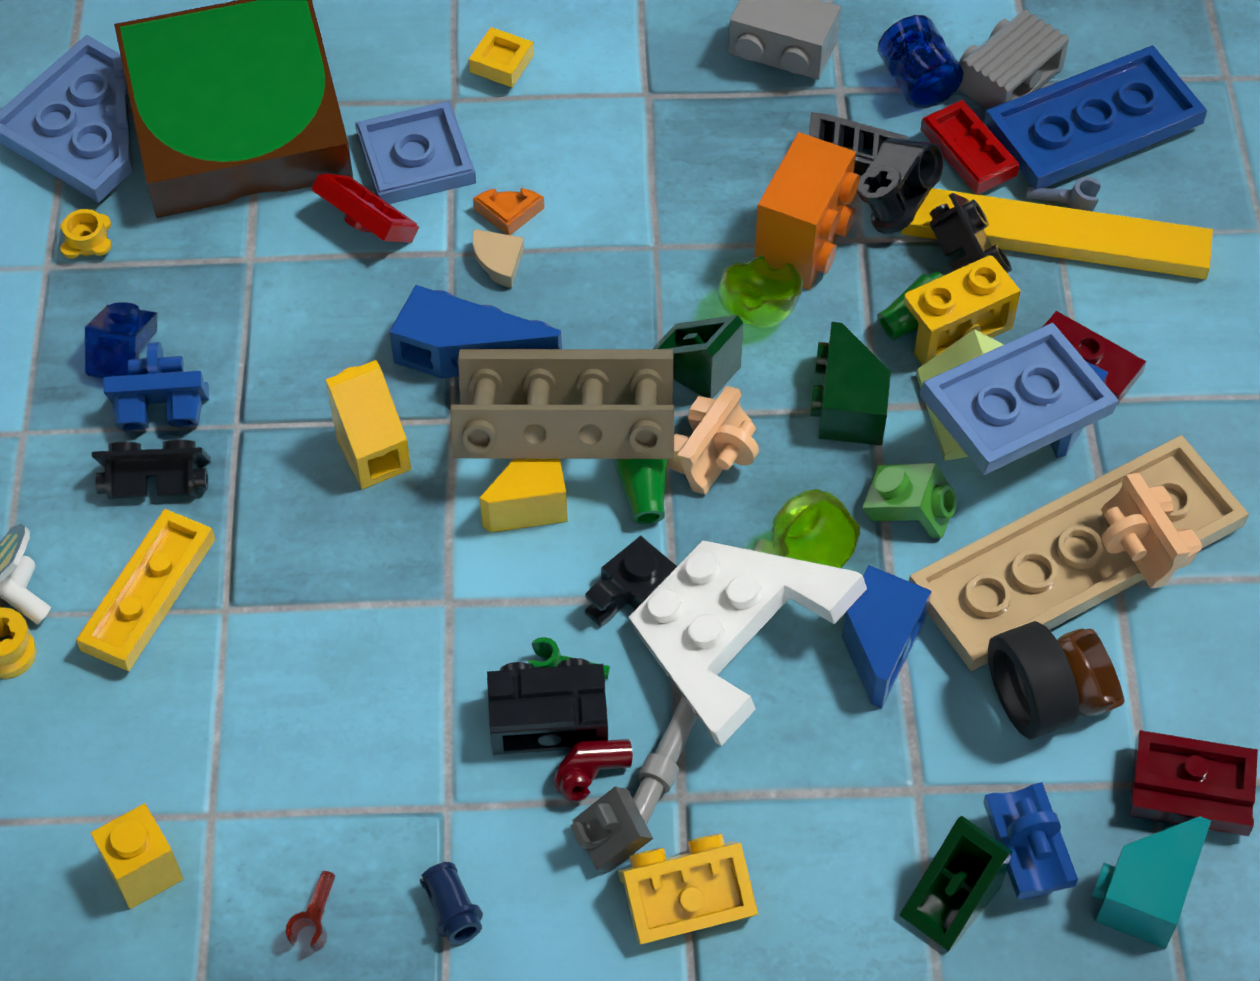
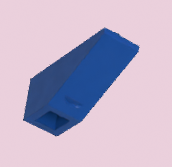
M418 285L414 286L389 331L395 364L439 378L459 377L458 357L460 349H562L561 330L552 328L545 322L539 320L530 321L505 313L491 305H479L457 298L443 290H431Z

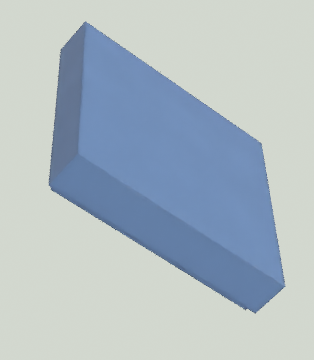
M450 100L355 122L356 135L375 193L387 203L392 204L476 183L475 170Z

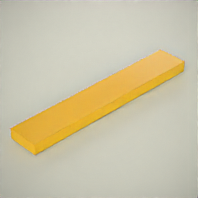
M932 188L916 212L914 220L901 232L902 235L937 240L929 225L932 221L929 213L942 204H948L950 209L953 208L954 205L949 194L955 193L968 199L969 202L974 199L980 205L989 222V226L984 231L991 245L998 244L1003 250L1205 280L1210 270L1213 229L935 188Z

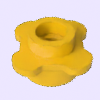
M80 209L70 213L60 225L65 237V242L60 246L62 254L66 258L74 259L79 255L91 256L95 254L102 256L108 253L112 248L111 241L107 238V230L111 227L110 218L105 214H99L90 209Z

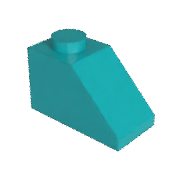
M1199 816L1123 845L1116 865L1112 866L1103 863L1091 896L1102 900L1095 922L1166 949L1178 924L1211 820Z

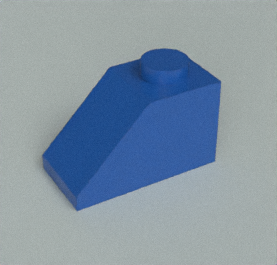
M868 565L863 575L867 589L843 614L845 618L842 639L871 704L883 708L926 620L932 591Z

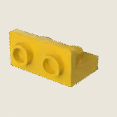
M986 256L905 293L904 304L919 323L914 355L921 365L927 363L974 329L991 338L1013 329L1021 290L995 257Z
M722 833L687 841L689 848L687 853L666 858L663 847L630 855L631 867L619 869L618 875L620 882L624 883L637 942L641 945L759 915L740 842L724 843Z

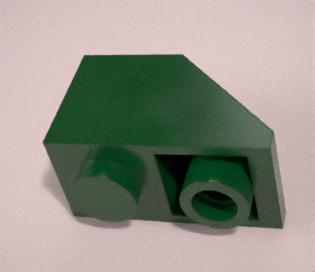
M831 322L829 343L818 342L815 373L825 374L824 386L813 385L810 416L820 417L818 439L882 446L887 418L891 371L843 323Z

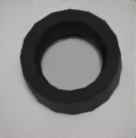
M1033 621L991 637L987 651L993 685L1003 709L1018 732L1031 740L1075 724L1079 715V695L1075 678L1064 651L1049 629L1043 624Z

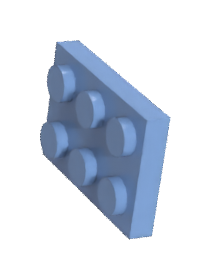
M1054 323L1048 324L924 381L919 396L983 476L1113 414L1119 402Z

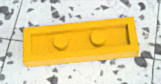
M164 508L77 637L76 642L80 651L129 672L215 542L213 528Z

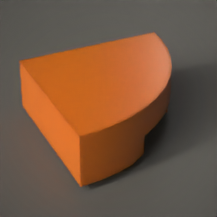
M520 188V192H497L496 189H490L473 198V206L476 212L503 233L511 235L544 209V197L524 188Z

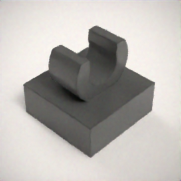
M616 786L572 820L573 824L570 825L579 846L587 850L596 870L611 872L627 860L630 855L636 853L653 839L629 790Z

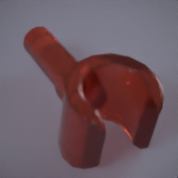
M330 871L321 872L306 912H299L289 919L285 933L292 946L297 942L299 931L306 926L316 927L310 944L313 951L320 950L327 942V932L321 920L336 877L334 873Z

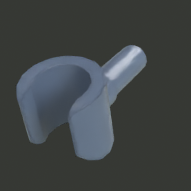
M1085 176L1076 180L1072 190L1064 188H1039L1035 190L1032 186H1028L1026 199L1055 201L1067 204L1068 208L1093 211L1099 201L1096 195L1101 188V184L1098 180Z

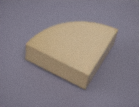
M474 229L473 249L476 261L489 274V278L492 281L512 288L524 251V238Z

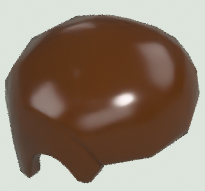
M1082 628L1059 637L1057 641L1067 657L1075 678L1079 695V714L1083 716H1096L1122 706L1125 699L1121 684L1098 634L1093 629L1085 630Z

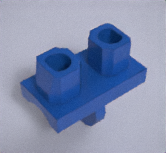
M160 342L148 343L147 358L128 360L130 375L103 377L104 394L113 405L116 423L122 431L149 428L148 404L167 403V422L170 426L178 428L198 426L202 401L209 400V385L207 382H204L202 372H183V357H164Z
M1043 782L1032 784L1014 792L985 795L983 804L995 838L1013 851L1007 872L1017 900L1032 899L1052 894L1054 891L1075 887L1078 877L1060 831V821L1057 814L1052 810Z

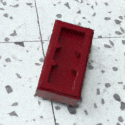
M1055 311L1044 324L1046 326L1054 323L1086 362L1108 372L1105 385L1119 402L1144 372L1147 361L1058 311Z

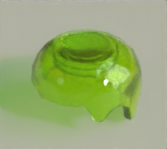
M758 256L746 264L733 263L723 270L719 281V301L728 314H738L744 324L755 328L768 329L787 319L793 312L802 293L803 279L791 263H786L783 267L774 269L766 263L764 256Z
M820 489L805 490L791 497L784 503L772 520L771 543L778 556L841 569L855 553L860 536L859 524L854 520L841 500L829 491H821Z

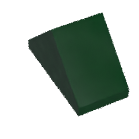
M738 314L677 323L653 349H673V379L702 397L714 398L741 368L744 323Z
M960 816L899 916L944 949L950 951L1002 887L1013 851L965 817Z

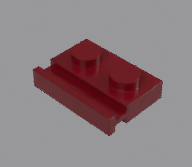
M1139 730L1135 740L1131 786L1132 800L1129 816L1177 825L1200 816L1211 820L1208 830L1249 837L1254 827L1253 805L1256 794L1258 749Z

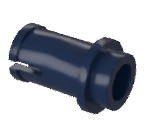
M442 862L427 869L421 875L422 878L419 881L425 889L439 919L436 924L438 934L441 937H446L451 944H461L477 936L482 930L480 921L483 917V912L478 905L471 903L459 878L455 864L452 862Z

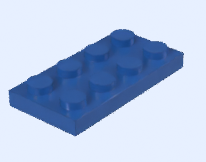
M1154 45L990 108L986 110L984 124L1020 164V172L1030 185L1037 190L1204 124L1207 109Z

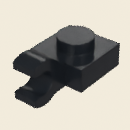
M640 535L601 567V581L592 586L585 594V598L592 603L585 609V614L601 627L607 624L628 603L636 610L677 566Z

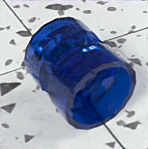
M913 15L899 20L883 33L878 42L877 52L891 76L895 78V82L908 104L914 108L926 109L942 103L958 90L963 81L964 72L950 48L946 46L942 35L932 19L925 15Z

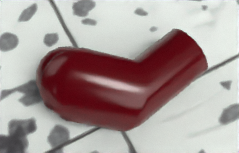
M630 740L582 741L575 744L556 769L554 780L557 791L570 802H579L586 799L591 793L588 787L600 770L631 767L633 753Z

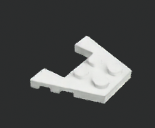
M702 541L629 616V619L638 636L666 675L670 676L694 714L696 713L706 726L715 743L722 746L756 710L750 695L718 676L727 664L787 600L792 599L835 624L865 592L867 587L863 575L856 571Z

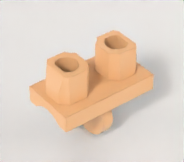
M725 386L717 399L698 396L689 408L688 421L694 432L690 437L680 434L674 435V459H668L667 466L669 469L685 474L693 492L706 495L723 469L729 470L733 463L745 466L750 465L759 454V446L752 438L756 427L740 406L742 394L738 388Z
M1139 473L1127 474L1121 481L1122 486L1119 492L1101 508L1105 519L1110 525L1103 533L1101 543L1110 554L1126 551L1151 589L1162 587L1177 569L1190 565L1201 551L1202 543L1192 529H1175L1168 518L1174 511L1173 499L1164 486L1148 487Z

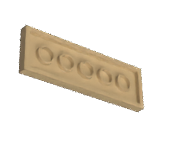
M1180 435L911 574L909 582L932 591L927 613L972 672L988 663L987 649L991 637L1033 621L1043 624L1050 630L1144 580L1141 572L1126 551L1110 554L1101 543L1103 533L1110 527L1101 508L1119 492L1122 486L1121 481L1125 475L1139 473L1148 487L1164 486L1173 499L1174 511L1168 518L1175 529H1192L1202 543V548L1245 526L1249 513L1187 440Z

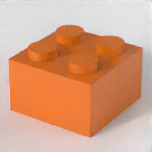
M801 132L797 133L757 205L753 270L808 290L813 286L819 272L828 273L837 250L835 242L839 236L847 237L855 219L856 209L850 207V204L854 199L860 181V175L854 173L856 151Z

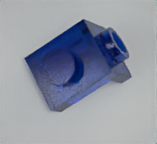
M117 302L107 305L85 326L86 375L97 378L130 375L128 360L139 359L140 349L157 332V312L140 310L139 306L129 302Z

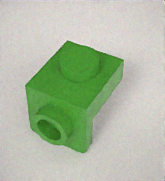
M936 463L878 465L862 509L871 521L919 520L931 538H943L950 517L956 511L957 496Z

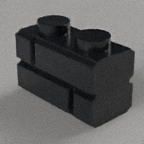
M570 658L561 661L557 667L533 668L528 663L512 662L503 665L499 671H487L492 755L571 750L575 744L582 741L608 740L603 663L591 664L585 659Z

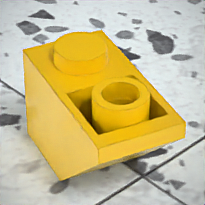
M377 360L361 366L346 368L338 375L325 379L336 439L361 489L363 490L412 470L407 438Z

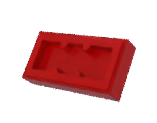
M960 100L922 118L920 130L931 143H935L941 148L943 157L976 195L1018 176L1020 164L964 100Z
M318 174L311 188L313 192L345 214L343 219L347 224L357 230L367 233L371 232L383 241L412 243L419 229L416 222L350 176Z

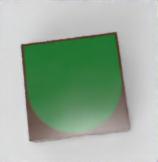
M236 0L114 24L146 181L156 218L223 205L252 194L287 192L311 187L318 174L347 175L353 178L349 144L312 0Z

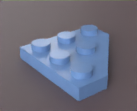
M85 35L0 110V143L98 203L132 173L128 95L121 55L92 37Z

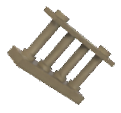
M673 349L459 350L460 405L451 404L453 458L674 459Z

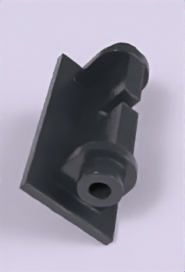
M951 193L949 197L954 205L953 208L950 209L948 204H942L930 211L929 214L932 221L929 225L944 254L950 256L962 248L966 253L965 256L950 264L953 271L986 256L995 257L1007 273L1012 271L1011 264L1002 248L998 244L991 245L984 231L989 226V222L982 208L974 199L969 202L968 199Z
M167 440L162 442L163 449L141 450V444L136 442L108 444V451L92 452V458L103 467L105 466V472L96 473L97 494H107L108 499L148 497V477H157L158 496H197L198 490H208L207 468H198V463L211 462V457L202 447H196V442L191 440Z

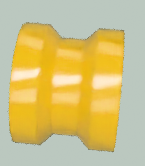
M0 607V638L9 635V638L0 641V678L10 679L20 676L35 662L37 649L34 638L29 633L27 622L23 616L11 608Z

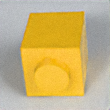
M146 803L90 832L105 866L129 909L184 880L174 853Z

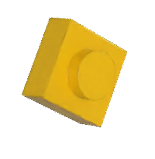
M490 27L468 59L469 72L513 88L534 57V42Z

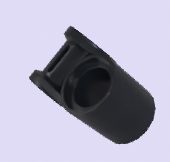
M894 138L883 142L877 156L867 171L860 177L857 189L860 199L868 203L872 211L871 223L877 232L893 234L908 227L914 220L916 212L931 189L939 182L942 175L943 154L937 144Z

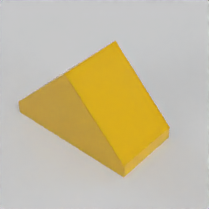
M513 459L479 498L482 527L491 533L568 522L566 488L560 459Z

